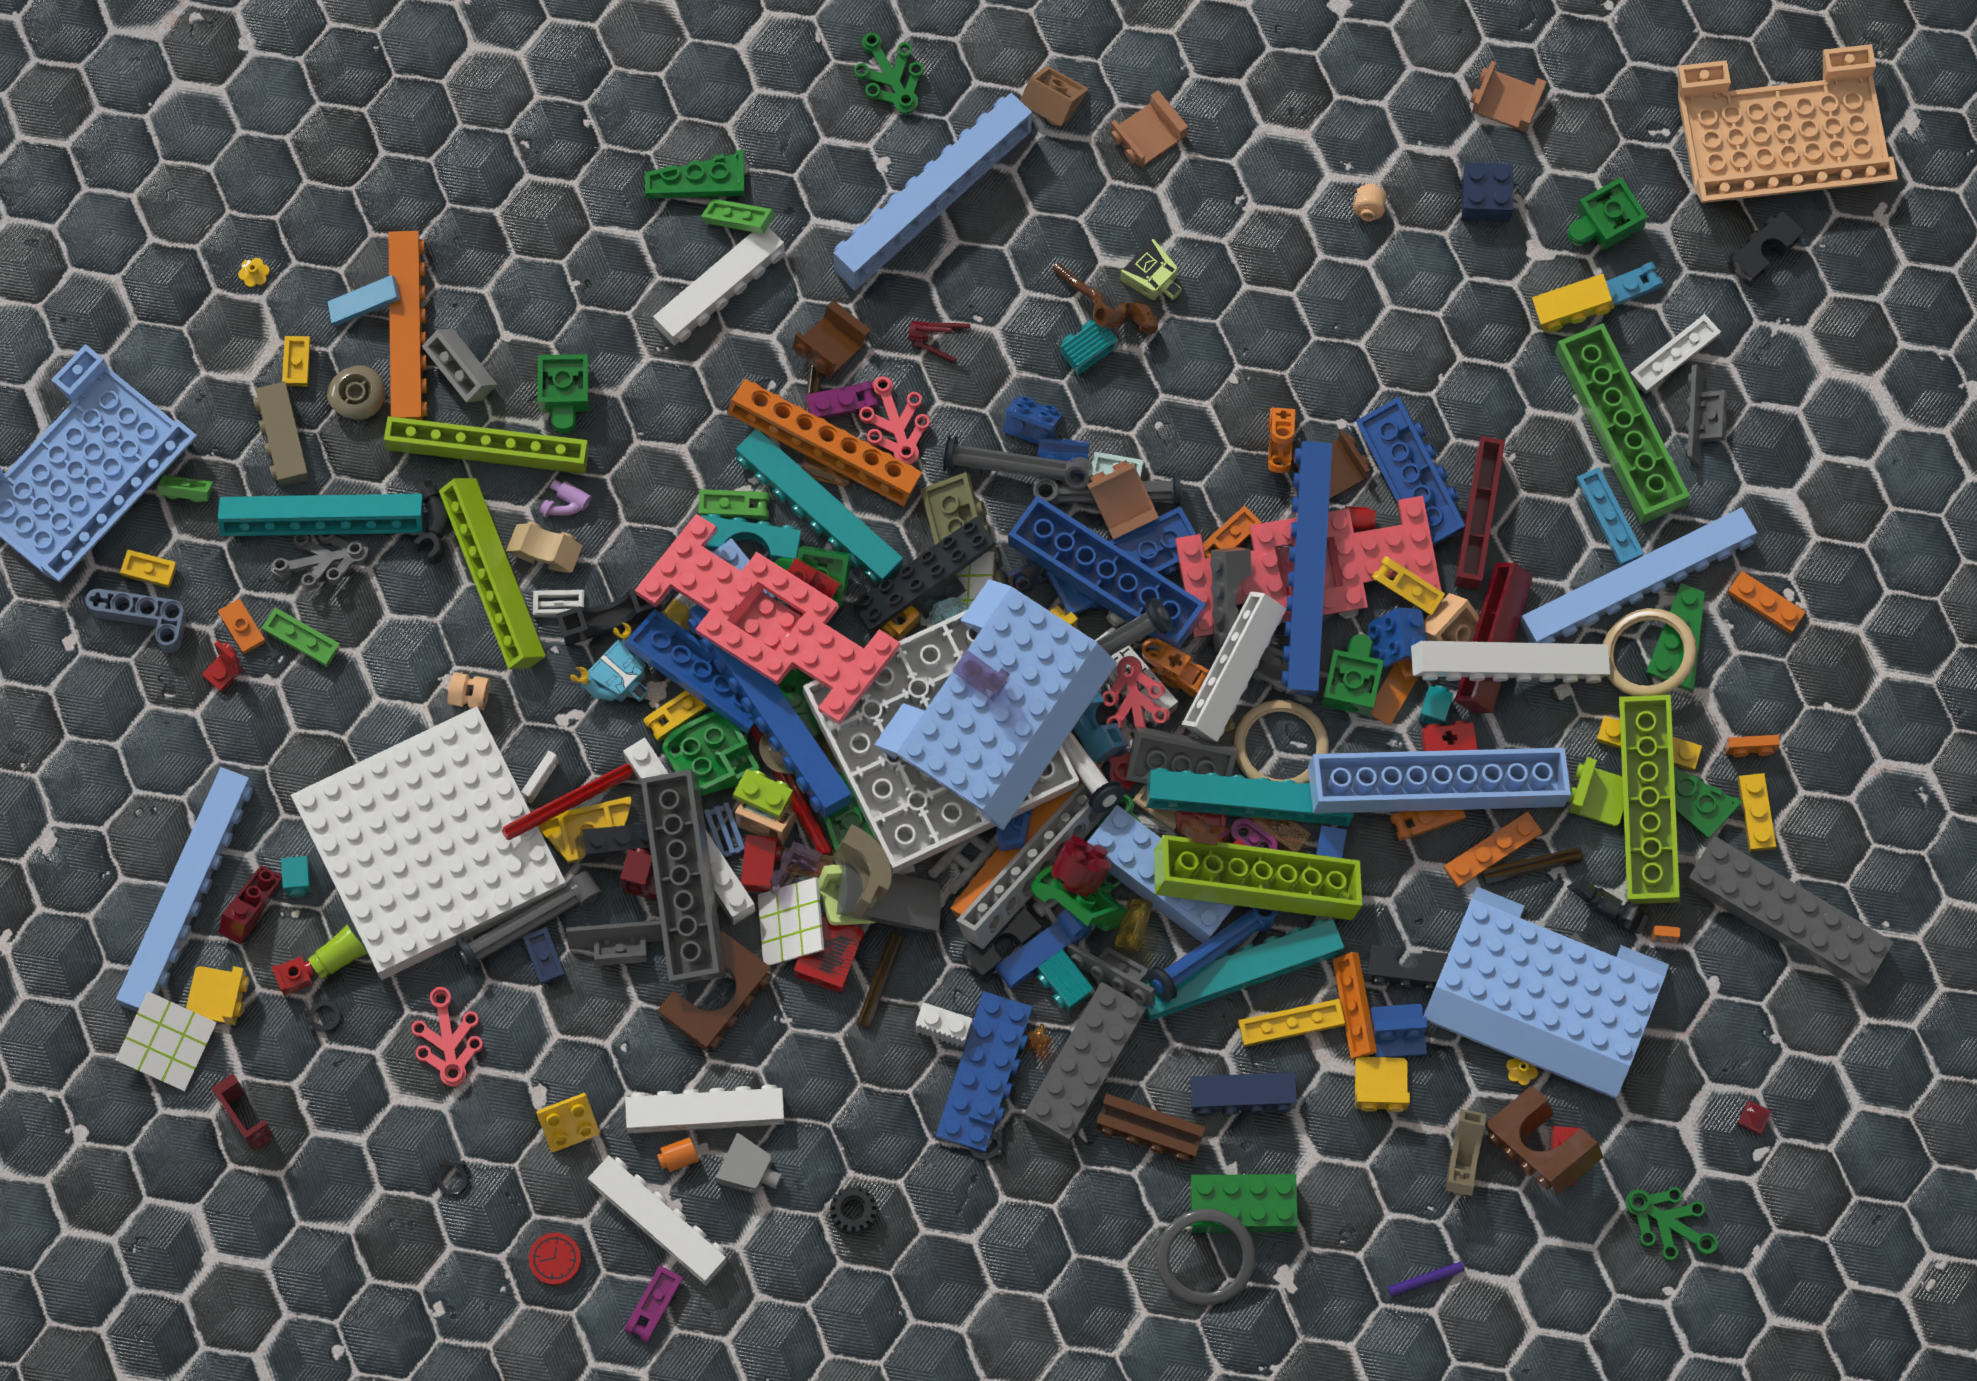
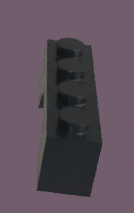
M636 588L628 590L624 596L609 604L593 608L579 606L558 613L556 617L566 646L611 632L614 628H623L622 622L632 625L644 621L654 609L662 613L661 604L659 603L657 607L653 606L636 595Z

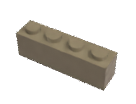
M285 381L256 388L257 397L253 398L256 412L262 413L263 420L259 421L261 434H267L269 443H265L264 447L267 458L272 457L274 465L269 466L273 481L278 480L280 488L309 482L308 471Z

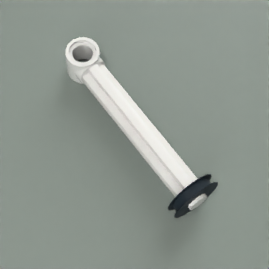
M1070 732L1062 747L1074 771L1092 794L1089 798V806L1094 813L1106 812L1122 800L1125 789L1118 781L1108 782Z

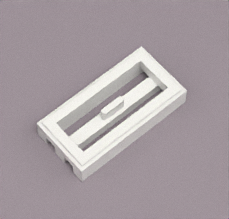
M584 590L533 591L534 618L556 617V614L570 610L538 608L584 607ZM538 598H579V601H538Z
M547 752L521 791L524 800L530 804L558 765L557 755L553 752Z

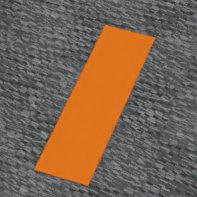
M1395 663L1376 695L1371 716L1391 726L1418 677L1404 681Z

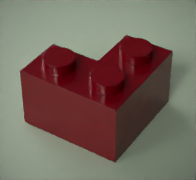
M636 848L635 851L628 849L620 876L622 891L658 901L650 852Z

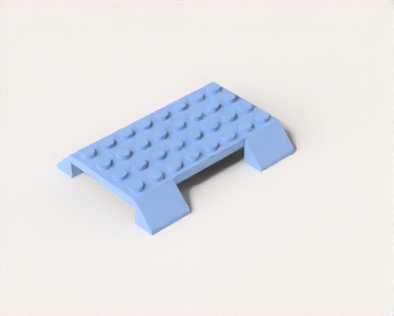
M86 344L51 379L55 386L71 402L70 406L5 474L0 467V538L41 573L59 583L197 438V435L179 420L174 422L109 369L104 359Z
M988 579L960 620V622L979 633L927 709L924 711L903 703L874 746L895 760L897 757H900L982 811L983 818L1004 830L1105 683L1117 662L1096 641L1015 588Z
M1476 887L1423 1017H1426L1427 1022L1617 1099L1665 979L1669 964L1622 945L1617 956H1612L1521 919L1524 905Z

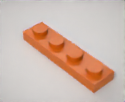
M1526 812L1444 865L1443 869L1457 889L1482 874L1485 869L1493 867L1542 835V830L1529 812Z
M1351 952L1333 959L1345 1020L1351 1059H1357L1358 1057H1366L1377 1053L1359 953Z

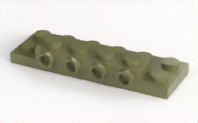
M965 472L921 488L935 545L974 517H978L993 538L991 527L989 524L985 525L983 517L987 515L986 506L983 501H979L975 497L970 474ZM992 548L988 552H994L993 581L1005 584L1002 572L1000 570L997 571L996 562L999 561L998 553L995 548Z

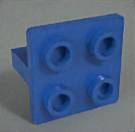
M1016 397L1006 410L1005 414L1007 417L1002 432L1039 445V437H1054L1057 424L1062 418L1063 413L1059 412L1052 405L1045 404L1042 406L1034 403V400L1029 397Z
M1421 1004L1371 1007L1370 1015L1377 1053H1374L1375 1057L1392 1058L1426 1055L1425 1032L1427 1020L1426 1017H1423Z

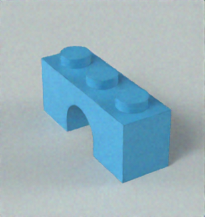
M1099 691L1074 726V731L1080 738L1086 753L1095 763L1108 761L1109 757H1114L1128 746L1117 723L1101 726L1097 723L1096 710L1105 702Z

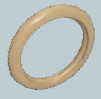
M1641 609L1625 615L1611 627L1603 641V644H1608L1610 675L1606 677L1619 690L1632 696L1663 695L1674 690L1689 676L1696 660V640L1692 630L1683 619L1663 609ZM1656 620L1670 625L1680 635L1684 646L1683 661L1676 673L1668 680L1650 686L1637 685L1625 679L1617 670L1613 656L1614 647L1618 637L1631 625L1640 621Z
M1290 700L1267 701L1249 710L1238 723L1233 736V745L1237 749L1235 760L1241 772L1248 779L1265 777L1271 781H1283L1266 777L1252 766L1246 752V737L1253 723L1260 717L1273 712H1288L1302 718L1311 727L1315 735L1316 754H1329L1327 731L1321 720L1312 710ZM1308 769L1302 774L1286 780L1307 784L1310 782Z

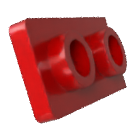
M217 640L214 645L219 656L202 673V677L222 693L242 672L239 664L240 659L236 656L237 651L227 642L223 645Z

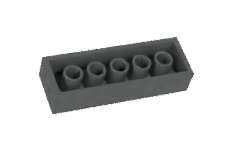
M1101 982L1026 1109L1023 1121L1069 1146L1146 1015L1147 1007Z

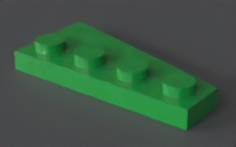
M744 149L737 150L732 155H716L711 160L699 162V160L691 161L689 165L681 167L674 165L645 172L646 199L745 196Z
M1674 766L1676 813L1709 840L1743 801L1723 793L1722 790L1714 786L1707 785L1700 781L1699 778L1691 774L1688 775Z

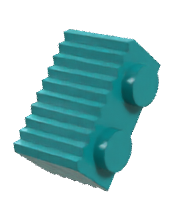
M1093 320L1086 322L1081 327L1082 331L1075 336L1069 334L1061 342L1060 354L1077 375H1080L1118 347V339L1110 329L1098 326Z
M1063 949L1038 966L1037 979L1043 988L1047 989L1049 987L1054 993L1052 998L1060 1009L1065 1007L1070 1012L1094 994V988Z

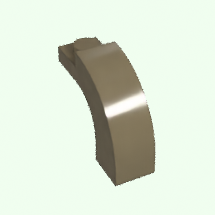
M851 824L834 856L855 868L862 879L863 890L852 911L854 914L862 917L866 909L872 910L876 902L880 904L890 887L892 873L890 862L880 844L867 832Z
M1460 1109L1448 1166L1446 1191L1459 1196H1472L1486 1114Z

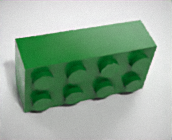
M1296 1174L1191 1175L1190 1211L1197 1209L1224 1211L1237 1218L1249 1233L1296 1232L1298 1226ZM1207 1221L1191 1224V1233H1233L1227 1227L1215 1222Z

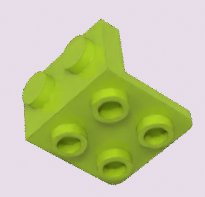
M1587 757L1584 765L1579 763L1575 778L1579 779L1577 787H1572L1570 791L1571 796L1568 801L1572 803L1569 812L1610 826H1618L1624 810L1622 776L1595 768L1597 760Z
M746 769L733 793V799L780 819L786 806L792 807L793 790L782 781L775 782L768 779L760 771Z

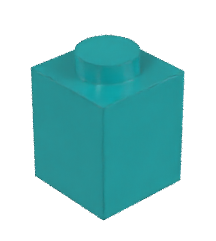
M1429 686L1418 721L1444 726L1454 693L1449 692V689L1443 686Z
M308 857L281 858L282 883L285 894H290L291 897L305 896V893H311L310 862Z

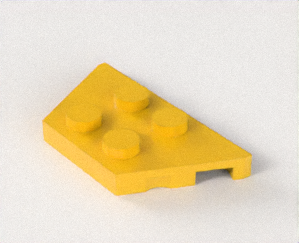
M631 797L568 810L538 825V828L568 864L579 862L575 839L581 830L626 825L632 804Z

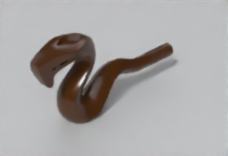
M1059 262L1053 266L1054 272L1093 302V318L1098 326L1105 329L1119 328L1127 316L1140 326V332L1156 333L1158 323L1149 306L1135 302H1124L1117 305L1114 310L1107 305L1105 297L1099 291L1084 284Z

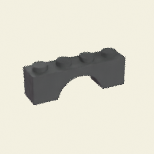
M1234 547L1211 550L1213 642L1216 652L1220 651L1239 615L1236 596L1243 580L1251 575L1250 549Z

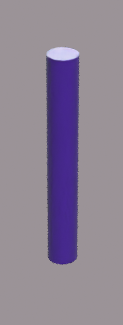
M1462 1261L1389 1286L1387 1287L1388 1292L1393 1297L1463 1272L1465 1268Z

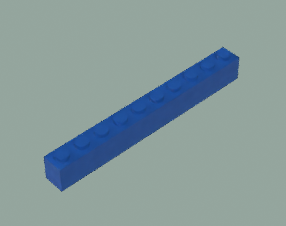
M1302 441L1300 449H1295L1294 463L1299 464L1298 473H1294L1293 488H1297V498H1292L1291 512L1296 513L1295 522H1291L1290 537H1294V547L1289 548V562H1293L1292 572L1288 571L1287 587H1291V596L1286 598V611L1290 612V621H1285L1284 636L1289 637L1288 646L1283 648V661H1287V671H1282L1281 686H1286L1285 694L1316 696L1319 689L1332 443Z
M699 605L689 609V620H687V624L694 634L696 633V627L708 614V611ZM699 635L703 649L706 653L712 654L718 671L725 673L731 690L734 693L738 692L741 696L744 709L748 713L752 712L756 718L755 723L761 732L765 731L773 751L780 753L786 770L788 772L792 771L797 778L796 783L802 792L806 791L811 798L810 804L814 811L820 812L825 819L850 805L852 793L777 684Z

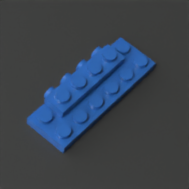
M1397 397L1356 420L1396 501L1423 496L1432 545L1435 546L1464 530L1465 521L1456 503L1460 498L1453 486L1448 487L1445 481L1449 478L1446 470L1442 465L1438 466L1434 458L1438 455L1432 444L1427 445L1423 438L1427 435L1424 427L1420 422L1415 423L1412 420L1402 398Z
M1180 506L1109 542L1160 575L1165 574L1166 577H1171L1179 572L1178 567H1180L1175 539L1197 534ZM1047 571L1046 575L1068 614L1072 612L1074 615H1077L1089 608L1092 610L1097 607L1099 610L1106 609Z
M654 609L625 641L624 646L746 734L755 726L756 718L752 712L748 713L744 709L741 696L738 692L734 693L731 690L727 676L724 672L720 673L718 671L712 654L706 653L701 645V641L695 638L687 629L681 628L658 610Z
M983 991L936 1133L937 1139L986 1153L995 1123H1000L1005 1108L1001 1107L1003 1098L1008 1099L1013 1084L1009 1083L1011 1073L1016 1075L1019 1068L1020 1060L1016 1059L1019 1049L1024 1051L1028 1036L1024 1035L1033 1006Z

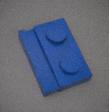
M1039 437L1038 457L1072 461L1077 457L1088 459L1090 441ZM1073 470L1077 476H1084L1081 470Z

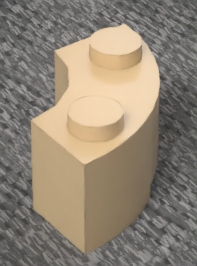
M528 522L527 524L516 525L506 552L531 564H534L535 560L549 564L548 569L571 573L583 545L576 542L575 537L569 533L561 532L559 534L542 529V526L537 523Z

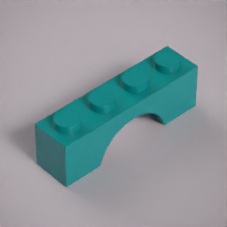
M717 514L701 515V517L714 524L718 530L704 547L711 552L732 538L734 542L750 540L761 544L769 553L772 562L781 557L793 559L798 557V550L802 539L801 530H797L794 526L784 525L776 527L764 521L757 522L756 524L747 522L743 518H733L730 520L724 519Z

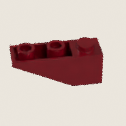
M261 865L222 913L219 934L241 945L256 926L282 881V875Z

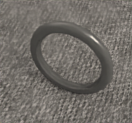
M1197 1209L1186 1212L1174 1219L1164 1230L1156 1251V1265L1165 1286L1176 1297L1197 1305H1215L1226 1302L1236 1296L1249 1282L1256 1263V1249L1246 1227L1234 1216L1215 1209ZM1210 1221L1227 1227L1235 1234L1242 1248L1243 1261L1237 1277L1228 1286L1215 1292L1201 1293L1183 1286L1176 1279L1169 1263V1252L1175 1237L1184 1228L1194 1223Z

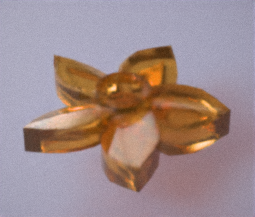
M1040 1024L1035 1032L1026 1031L1028 1039L1032 1041L1025 1050L1032 1051L1036 1049L1038 1054H1043V1045L1050 1043L1052 1040L1050 1036L1046 1035V1028L1043 1024Z

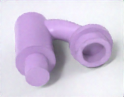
M555 479L550 488L557 492V497L568 502L569 505L555 506L554 501L545 500L539 513L543 514L544 518H547L549 515H572L580 510L584 511L591 501V496L567 481L561 483Z

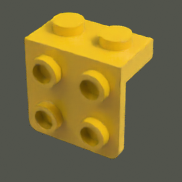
M202 966L197 967L194 972L186 1009L215 1022L236 1025L237 1018L241 1017L243 1011V1002H241L243 992H247L249 977H247L244 968L233 966L232 972Z
M1358 1057L1355 1061V1109H1361L1366 1112L1377 1111V1109H1388L1389 1112L1407 1110L1410 1103V1093H1407V1060L1404 1058Z

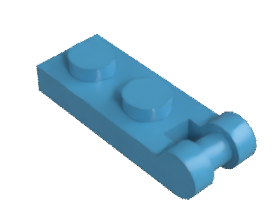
M1653 262L1646 263L1638 269L1606 281L1614 307L1657 290L1664 285L1662 278L1658 277L1655 272L1656 267ZM1647 276L1649 282L1643 284L1641 278Z

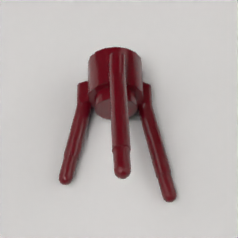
M912 321L908 339L915 341L914 347L926 349L944 359L956 362V358L924 343V341L930 340L931 332L951 333V328H970L971 325L968 323Z

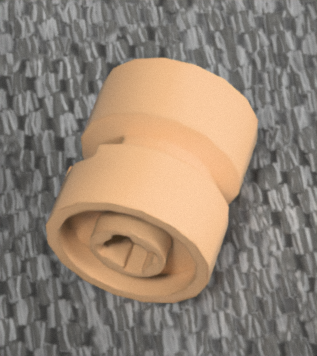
M454 672L449 685L448 704L460 707L468 704L471 709L477 706L479 710L484 711L489 695L490 678L475 676L473 679H470L468 674ZM470 687L474 688L472 696H468Z

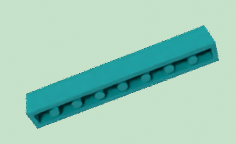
M755 429L736 448V461L745 470L749 468L754 472V476L763 486L768 485L774 490L773 494L781 502L786 501L792 506L791 510L796 516L801 519L804 517L810 522L809 526L818 535L822 533L826 536L828 543L833 549L851 553V565L862 568L865 571L864 575L869 581L874 584L876 582L880 584L903 567V557L762 432Z
M422 494L220 497L218 510L220 536L423 533L424 521Z
M1165 768L1150 770L1147 779L1146 808L1338 826H1349L1353 818V813L1313 814L1310 782L1307 784L1296 783L1293 780H1283L1280 782L1271 781L1265 777L1248 779L1241 775L1226 777L1220 776L1217 773H1207L1204 775L1195 774L1193 771L1188 770L1171 772Z
M1321 919L1312 923L1310 928L1304 930L1301 927L1295 928L1287 932V936L1278 938V936L1269 937L1263 941L1264 944L1255 947L1253 944L1246 945L1240 948L1238 953L1232 955L1224 953L1176 986L1177 997L1169 1003L1162 1001L1155 994L1156 1005L1153 1008L1143 1004L1147 1007L1146 1015L1149 1022L1343 954L1344 945L1334 920L1326 922V919Z

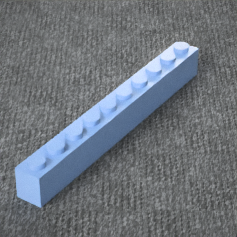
M1743 507L1522 615L1519 624L1530 643H1554L1555 639L1562 635L1564 637L1571 636L1577 632L1578 627L1584 624L1586 626L1595 624L1600 620L1599 617L1607 613L1609 616L1617 613L1622 609L1621 606L1629 602L1633 605L1644 598L1643 595L1649 592L1653 594L1660 592L1666 587L1665 584L1671 581L1675 583L1680 582L1688 576V573L1694 570L1700 572L1710 565L1709 563L1716 559L1722 561L1732 554L1731 552L1738 548L1740 550L1747 549L1754 543L1757 531Z
M220 767L117 995L116 1000L120 1006L138 1012L147 991L158 995L161 987L167 985L170 978L168 971L171 964H175L180 956V944L190 934L191 926L189 924L193 916L197 917L202 905L200 902L203 893L207 894L211 887L212 879L210 877L214 870L217 871L222 862V856L220 855L224 847L227 848L232 840V828L234 824L240 822L243 814L241 808L245 801H249L253 793L249 777Z

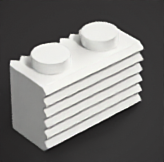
M923 1002L916 1021L917 1034L921 1032L922 1035L926 1034L927 1037L931 1036L932 1039L936 1037L937 1040L941 1039L942 1042H950L951 1045L956 1044V1046L964 1048L972 1027L973 1018Z

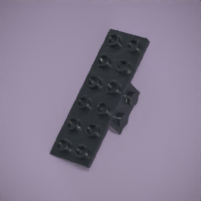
M974 517L952 534L943 538L935 546L923 552L922 555L908 565L903 566L901 570L882 581L874 589L862 595L853 605L871 632L876 631L913 604L926 620L937 610L939 611L967 591L956 574L994 548L996 543L978 517Z

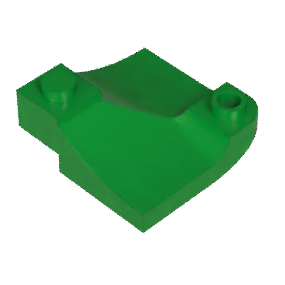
M715 711L679 727L665 739L662 745L664 757L674 772L691 769L698 774L701 796L737 787L746 769L760 771L740 729ZM674 750H680L679 753H672Z
M1051 865L1041 871L1031 885L1033 894L1037 899L1044 902L1055 899L1086 926L1095 924L1096 927L1105 932L1119 927L1128 912L1126 908L1110 896L1114 887L1105 879L1096 894L1093 895V892H1090L1089 896H1080L1062 887L1064 882L1059 877L1057 880L1053 878Z

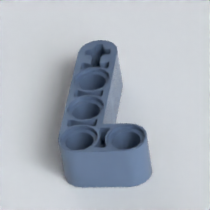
M93 589L86 595L85 602L94 617L157 627L155 637L164 652L173 653L180 648L186 625V614L180 602L172 599L104 589ZM121 604H130L127 610H118V607ZM148 607L155 608L149 615L142 614L144 609ZM172 611L180 612L176 618L167 617ZM172 634L175 636L170 642L162 641L166 635Z

